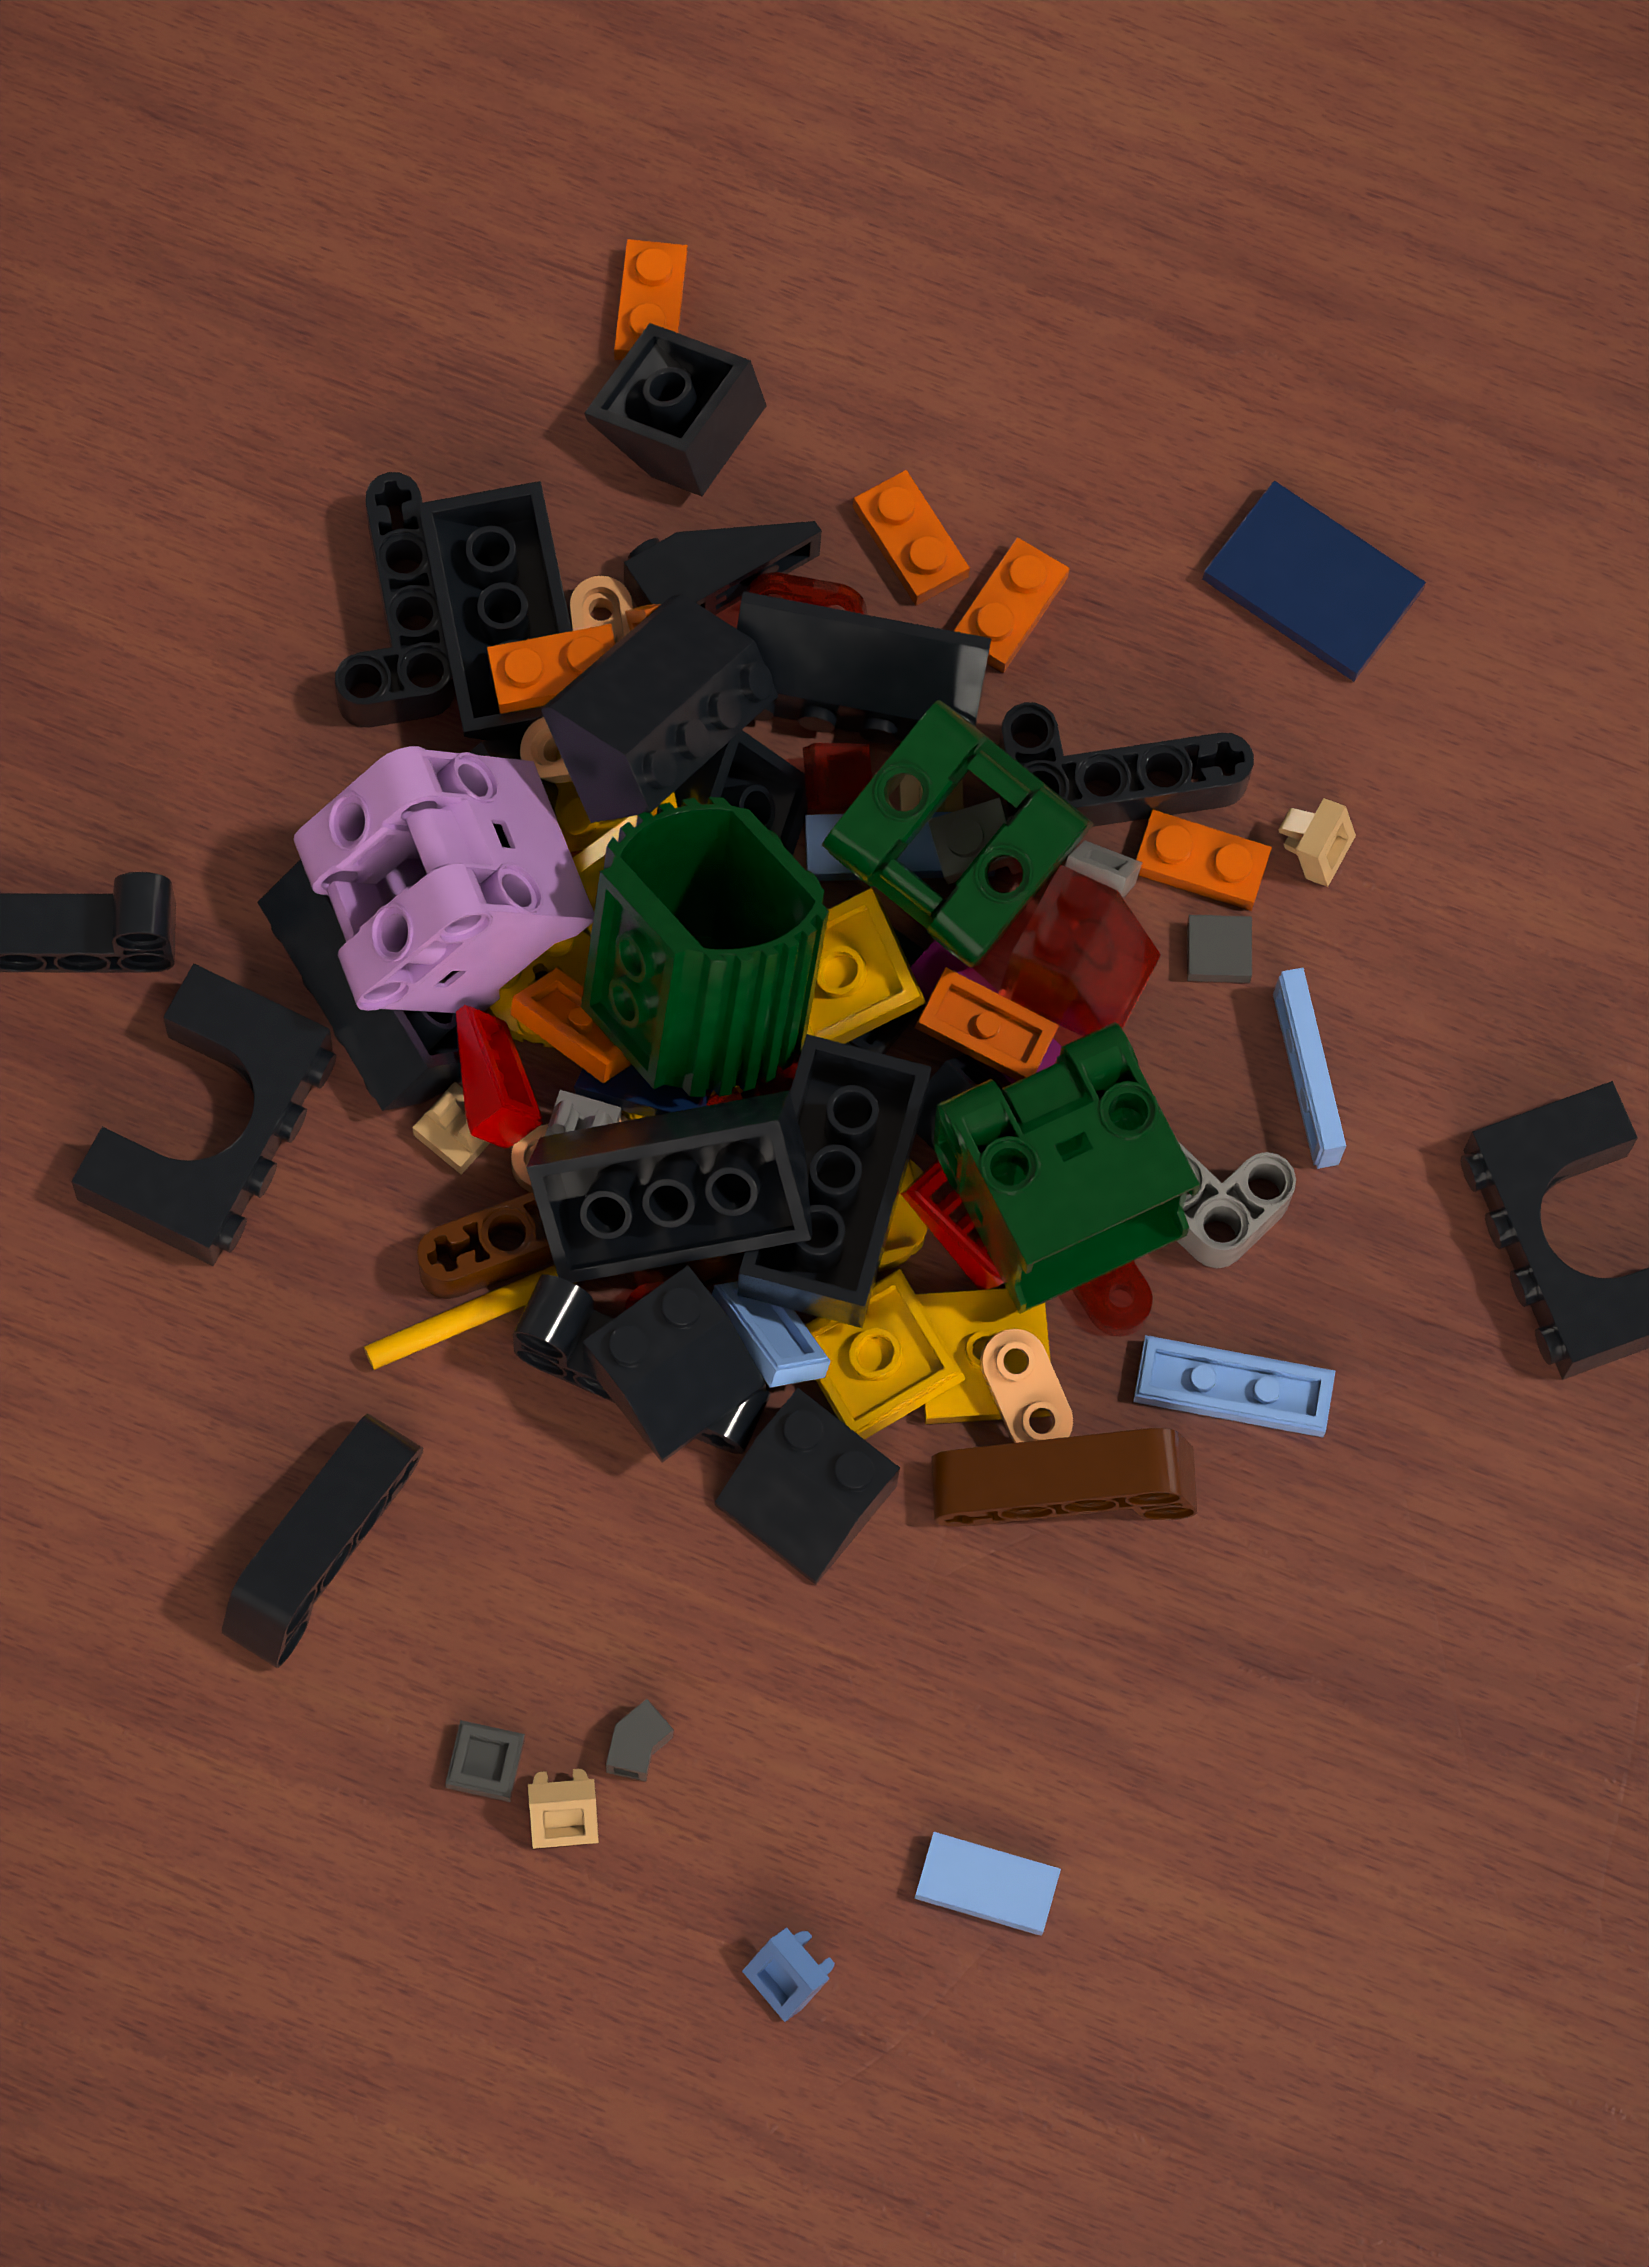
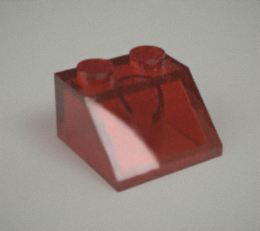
M1060 864L1012 952L998 994L1081 1036H1086L1114 1022L1124 1029L1160 960L1161 954L1118 890Z

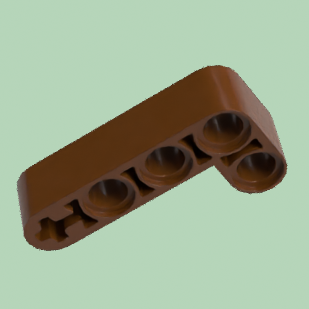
M534 1192L435 1227L420 1240L417 1250L421 1283L432 1295L444 1299L466 1295L554 1262ZM507 1229L517 1231L525 1239L522 1245L513 1251L498 1250L490 1242L496 1233ZM479 1241L481 1262H476L475 1250L471 1251L470 1242ZM448 1253L452 1261H457V1269L446 1272L445 1267L441 1263H437V1256ZM679 1264L624 1274L629 1282L636 1287L651 1291L678 1272Z
M1136 1429L955 1449L939 1452L932 1456L935 1523L944 1526H975L1133 1509L1140 1517L1149 1520H1178L1197 1514L1194 1449L1179 1432L1172 1429Z

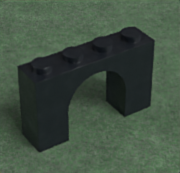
M193 963L163 1017L168 1038L228 1066L245 1080L254 1095V1108L248 1126L238 1140L226 1150L200 1160H177L163 1156L102 1126L71 1182L78 1201L214 1266L222 1250L231 1253L238 1244L247 1223V1218L241 1215L252 1195L261 1198L267 1191L277 1169V1163L272 1161L283 1140L291 1143L297 1136L307 1114V1108L303 1107L302 1104L312 1086L319 1089L324 1086L333 1070L337 1054L331 1052L333 1047L330 1028Z
M1613 1081L1472 1131L1463 1150L1465 1155L1461 1156L1460 1159L1462 1171L1469 1187L1473 1192L1481 1190L1490 1211L1485 1214V1221L1494 1245L1498 1249L1505 1247L1515 1270L1510 1272V1279L1515 1295L1523 1307L1531 1306L1540 1328L1535 1330V1337L1540 1353L1548 1365L1556 1364L1562 1380L1649 1348V1268L1617 1278H1598L1580 1273L1564 1263L1554 1253L1546 1240L1541 1224L1542 1199L1552 1187L1573 1176L1628 1157L1638 1139Z

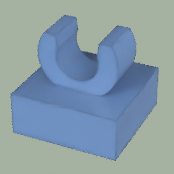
M787 1927L772 1937L742 1970L784 2022L801 2011L830 1979L827 1975L832 1971L835 1964L829 1957L818 1965L804 1948L812 1938V1935L808 1931H801L793 1935Z

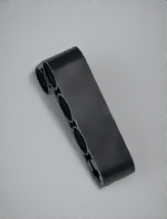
M387 472L377 476L369 484L366 491L368 529L390 647L350 655L339 664L335 672L338 708L342 717L348 723L357 727L371 728L434 717L447 710L454 699L455 688L418 503H423L417 483L410 476L400 472ZM399 506L403 519V529L399 528L392 531L388 507ZM402 559H410L420 565L415 571L410 573H398L390 568L396 561ZM410 616H422L427 618L430 624L420 630H409L404 628L401 622ZM431 672L438 675L441 681L432 687L421 688L414 685L411 679L417 674ZM362 682L372 683L379 688L376 694L368 698H358L349 692L352 687Z
M1024 702L1015 705L1006 713L1002 721L998 744L999 747L1094 823L1093 827L1149 819L1152 810L1176 815L1233 805L1244 796L1254 766V754L1250 745L1242 737L1233 733H1215L1064 756L1058 724L1054 714L1047 707L1035 702ZM1020 732H1031L1042 739L1043 743L1034 748H1026L1019 745L1013 739V736ZM1223 764L1225 772L1230 774L1233 773V775L1223 776L1221 768L1213 765ZM1192 767L1194 768L1193 779H1198L1197 782L1191 781ZM1154 771H1164L1171 774L1177 783L1170 787H1159L1154 785L1147 775ZM1093 780H1103L1113 786L1116 792L1106 797L1092 794L1085 785ZM1007 801L1009 813L1012 816L1018 809Z
M129 872L121 874L114 879L113 894L0 893V972L151 973L169 970L175 964L176 901L171 880L161 874L151 872Z
M542 1274L513 1332L514 1353L522 1361L540 1371L614 1402L583 1362V1341L614 1318L595 1311L593 1298L584 1289L560 1277ZM766 1388L762 1389L696 1439L730 1453L743 1454L771 1396L770 1392Z
M366 1414L363 1416L240 1575L228 1601L222 1634L274 1667L279 1668L283 1665L301 1640L308 1626L313 1605L409 1480L421 1459L424 1448L372 1415Z

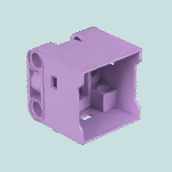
M419 746L400 748L376 761L305 823L294 835V843L313 891L317 894L329 895L346 943L338 951V958L356 1005L361 1010L392 1009L456 1013L462 1006L467 1005L484 1012L500 999L499 989L555 943L577 936L593 923V908L534 761L481 756L468 752L452 753L425 750V748ZM493 824H501L510 848L502 847Z

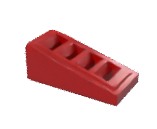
M464 1005L456 1011V1022L468 1128L470 1134L474 1137L502 1148H509L543 1124L542 1115L507 1022L471 1006Z
M937 1159L900 1194L979 1290L997 1287L1003 1281L992 1259L986 1254L988 1251L981 1238L979 1237L974 1242L967 1235L975 1227L968 1212L956 1223L948 1216L962 1203L959 1194L953 1190L938 1205L929 1198L948 1180Z

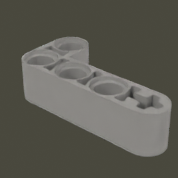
M1179 1143L1200 1183L1198 1194L1186 1196L1183 1210L1189 1230L1187 1236L1177 1240V1242L1197 1261L1207 1267H1228L1238 1261L1287 1211L1296 1185L1294 1169L1288 1160L1278 1154L1269 1152L1259 1153L1247 1159L1229 1178L1221 1183ZM1255 1179H1267L1277 1186L1280 1196L1270 1200L1260 1199L1252 1193L1248 1183ZM1213 1221L1225 1222L1234 1230L1236 1238L1225 1243L1215 1242L1206 1234L1204 1225Z

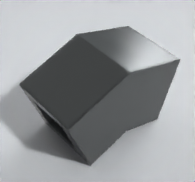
M648 1699L643 1701L615 1725L606 1763V1773L646 1782L652 1755L673 1738L674 1729Z

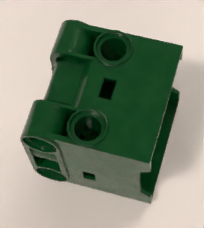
M938 700L918 721L835 824L823 841L822 846L858 878L872 888L875 886L927 929V933L964 964L972 968L982 964L1010 926L1062 862L1076 848L1093 827L1094 823L954 709ZM970 770L1016 807L1018 811L1007 824H1002L956 881V887L945 899L897 859ZM906 775H913L921 783L923 789L922 799L914 809L899 811L890 803L889 796ZM1002 856L1016 858L1023 869L1021 884L1014 891L1008 893L996 891L991 886L988 878V871L992 862Z
M1118 1023L1109 1024L1062 1046L1060 1055L1057 1056L1054 1065L1002 1088V1092L997 1084L990 1079L937 1104L933 1140L937 1158L950 1185L959 1194L1019 1314L1187 1236L1189 1225L1183 1207L1187 1192L1191 1196L1198 1194L1200 1183L1140 1070L1135 1052L1126 1034Z

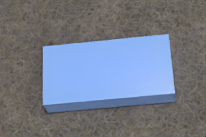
M738 1281L714 1286L712 1296L730 1318L755 1365L770 1388L825 1378L831 1361L794 1310L737 1295Z
M933 1832L914 1899L1042 1936L1061 1869Z

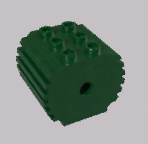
M708 797V804H700L695 798L683 799L681 807L674 808L668 802L659 805L657 814L654 816L644 811L637 816L636 827L627 822L620 827L618 841L612 837L606 848L604 870H601L599 875L581 1008L592 1018L612 1043L624 1053L623 1055L653 1089L662 1085L683 1088L690 1097H705L706 1090L713 1089L720 1097L732 1094L733 1086H739L743 1091L754 1089L757 1078H761L767 1083L775 1078L778 1065L783 1071L792 1065L794 1052L800 1055L804 1045L829 910L822 904L824 889L821 887L817 877L812 872L805 870L785 849L775 832L768 830L749 809L731 806L724 798Z

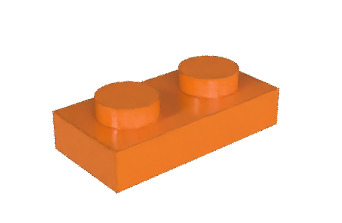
M627 239L614 360L622 361L649 323L679 333L688 245Z
M907 470L854 497L853 509L916 606L969 578L970 567Z
M1017 537L954 631L991 638L987 664L1004 674L1068 579L1070 568Z
M606 624L487 647L500 714L541 707L547 704L615 645L612 625Z
M1152 810L1136 858L1137 861L1142 862L1138 876L1252 911L1272 847Z
M945 967L914 1028L1019 1081L1037 1072L1059 1025Z
M555 968L513 996L511 1016L602 1083H605L631 1065L623 1055L624 1053L612 1043L592 1018L581 1008L584 987L558 968Z

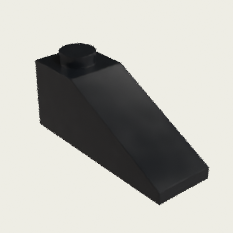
M815 521L683 531L676 532L662 541L658 538H652L637 546L629 554L628 560L624 562V586L629 591L637 607L663 604L671 596L683 594L716 615L741 601L743 591L755 593L820 555L822 530Z

